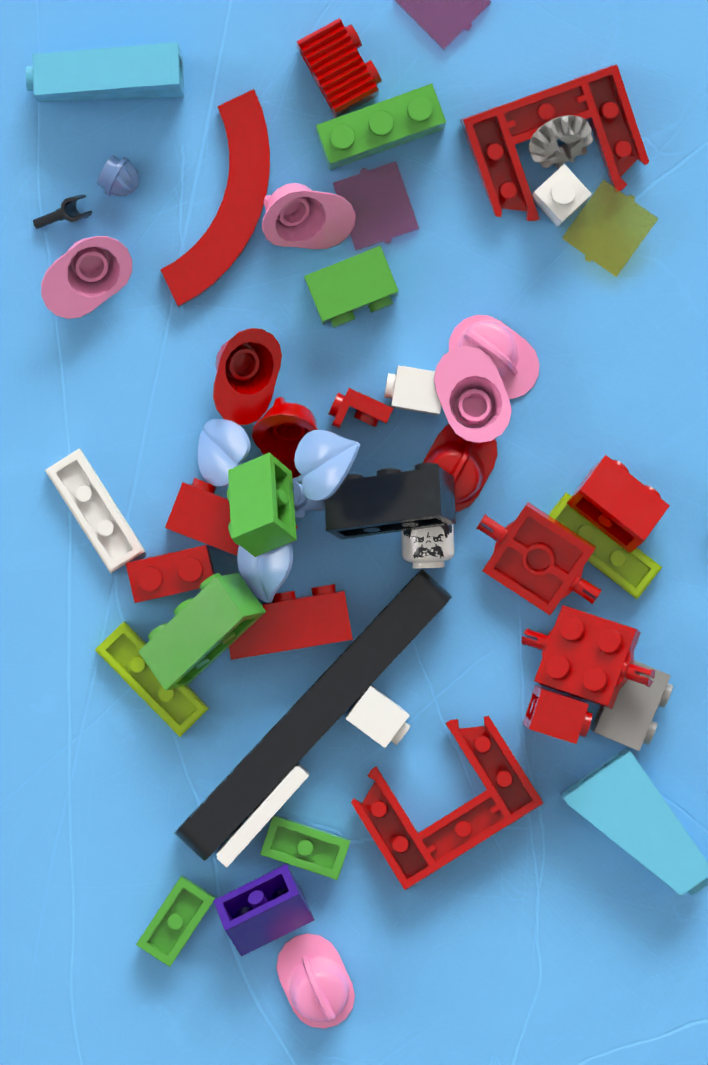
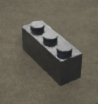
M436 463L417 464L414 466L415 470L404 472L394 468L381 469L376 472V476L363 477L359 474H347L336 492L325 500L326 531L340 539H349L456 524L454 476Z

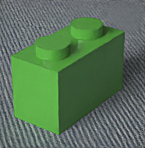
M381 245L304 276L322 325L331 322L333 328L355 320L354 312L369 307L370 312L373 313L393 305L391 297L398 295L399 292Z
M271 453L229 469L227 499L230 504L231 522L228 525V529L234 543L240 545L256 557L296 541L292 471Z

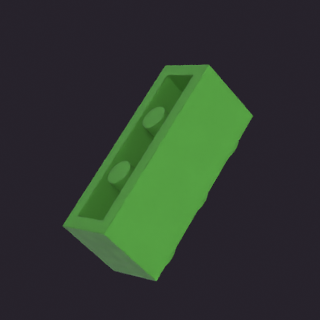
M429 84L316 125V133L330 170L444 130L446 120L433 84Z
M216 573L208 577L200 584L201 592L182 602L173 611L175 617L168 623L161 624L149 633L148 638L150 641L138 652L165 691L189 685L266 612L239 573L222 576L220 573Z

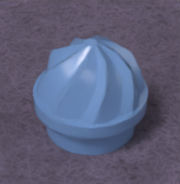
M112 155L105 163L98 177L97 184L105 188V193L109 196H127L137 189L139 175L138 171L129 162V159L123 157L120 160Z

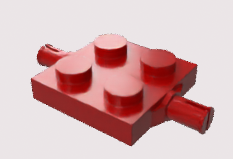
M529 502L526 503L518 517L508 524L506 528L486 514L476 527L477 530H480L496 541L493 554L482 572L548 615H551L561 599L572 591L591 604L596 601V598L601 593V589H598L582 578L584 565L594 552L596 546Z
M562 605L555 626L549 632V635L527 628L524 634L530 638L522 636V645L542 650V660L534 679L539 685L613 709L619 690L628 679L650 687L653 683L647 677L654 679L655 670L634 664V650L641 634L635 628Z

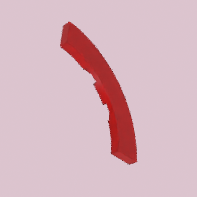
M254 89L217 106L228 139L229 173L223 200L215 218L203 236L188 252L173 263L160 269L178 307L195 299L213 286L232 266L253 236L262 215L265 196H267L270 177V147L264 114Z

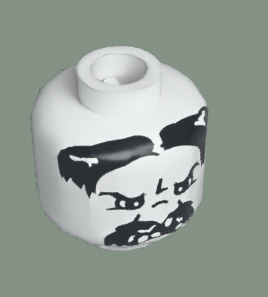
M453 524L401 531L403 559L407 562H412V569L445 567V561L452 559L455 553Z

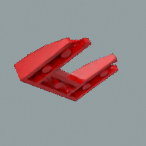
M617 64L460 119L495 217L502 216V209L526 211V221L540 220L515 145L531 139L533 134L542 125L555 118L573 115L588 119L615 192L621 191L626 187L627 183L621 176L637 160L645 166L649 163Z
M489 716L484 717L485 726L459 728L458 719L449 720L445 723L487 790L418 833L377 767L371 769L367 775L375 782L363 802L361 803L354 798L351 802L404 890H408L446 864L544 804Z

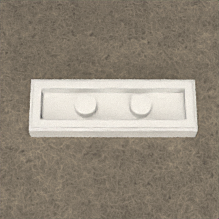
M80 448L45 470L110 573L145 552L142 544Z
M300 763L296 764L219 848L216 859L225 867H228L309 777V771Z

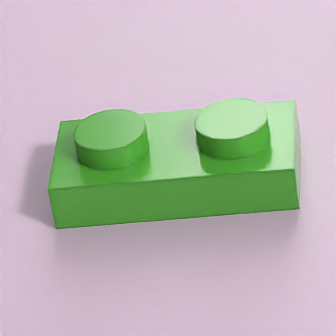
M274 815L271 819L260 855L338 880L350 839Z
M181 875L136 945L170 967L213 903V900H215V896Z

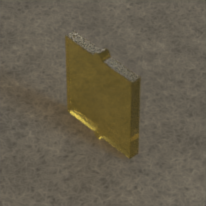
M603 179L562 239L585 254L586 261L590 262L593 260L617 277L658 218L636 203L634 195L626 196Z

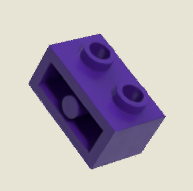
M287 864L213 900L223 928L241 957L315 920L304 893Z

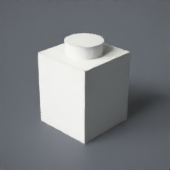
M563 164L533 192L532 197L536 205L559 227L589 199L592 193Z
M398 365L396 374L388 373L384 397L392 399V408L439 415L441 411V403L434 383L435 371Z
M372 685L362 693L345 716L346 720L384 748L387 747L390 741L397 745L411 726L405 722L410 716L409 713Z

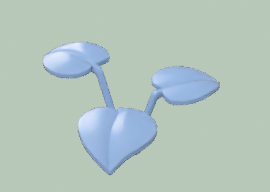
M213 419L203 426V431L200 433L198 444L199 470L203 478L213 486H228V470L243 464L242 462L250 452L251 444L248 435L237 423L230 420ZM313 430L301 439L294 459L295 467L301 475L292 478L295 518H303L305 510L322 511L325 509V500L336 492L352 467L360 447L358 442L325 430ZM291 543L256 557L239 545L237 561L240 574L253 594L262 601L272 602L275 593L287 579L293 563V547Z

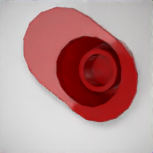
M249 328L238 332L221 346L216 357L215 366L217 373L213 386L215 407L224 420L233 421L238 425L251 424L258 421L266 413L272 400L282 360L280 344L271 333L263 329Z
M278 397L273 407L253 426L252 438L263 455L271 453L292 471V478L301 475L296 469L294 462L296 449L301 439L308 432L318 430L316 419L307 407L297 403L286 402L283 397Z
M449 424L436 437L423 463H436L454 476L455 512L469 507L479 496L494 468L498 456L497 442L495 439L483 443L466 441L457 435Z

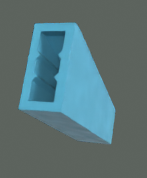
M178 42L32 54L33 66H26L27 91H34V97L38 102L184 98L183 56Z
M627 748L560 793L561 797L571 808L681 896L686 892L689 895H693L708 885L707 860L632 752Z

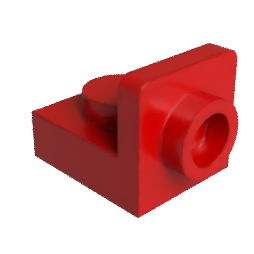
M349 388L346 395L337 393L328 415L335 418L332 426L340 429L347 411L351 407L357 410L354 418L376 427L379 421L387 424L394 408Z

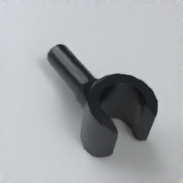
M81 194L63 200L61 208L34 219L33 224L35 228L39 229L64 219L74 222L91 216L92 210L80 214L76 209V202L79 199L85 198L86 195Z

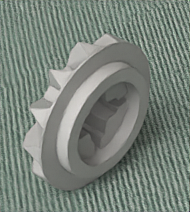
M573 115L558 117L545 123L533 134L529 142V152L533 161L539 162L543 168H548L554 164L558 169L565 162L570 161L574 163L575 157L586 154L587 146L593 142L592 129L584 118ZM560 139L565 144L559 146L557 140Z

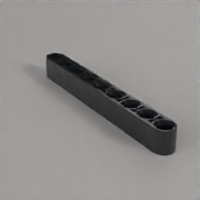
M421 569L174 834L203 861L207 860L436 616L452 596L425 570Z

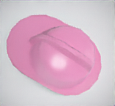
M290 183L278 188L272 195H267L264 198L263 203L266 213L263 217L262 230L265 238L273 245L307 249H328L344 241L355 226L356 214L352 204L344 197L333 193L313 191L306 185Z
M93 236L75 242L45 272L41 282V296L46 307L56 316L66 319L80 318L92 312L127 284L132 273V258L128 249L119 240L108 236Z
M474 315L464 319L454 328L449 339V351L458 347L470 346L478 348L489 355L498 369L509 399L523 396L534 387L539 376V360L536 351L524 338L503 322L489 315Z
M470 346L454 348L444 354L436 366L434 383L449 425L457 435L466 441L483 443L494 440L508 426L512 412L509 397L496 365L485 352Z
M308 933L295 936L285 943L278 955L276 968L279 981L295 1014L302 1022L315 1028L325 1029L341 1023L353 1009L355 993L351 979L335 947L322 936Z

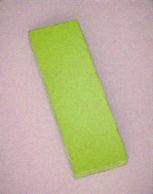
M565 492L548 515L595 545L596 548L588 562L635 599H638L662 567L638 548L631 553L623 549L570 507L566 502L571 495Z
M125 621L122 622L95 651L181 737L210 707L188 685L165 691L138 652L147 643Z

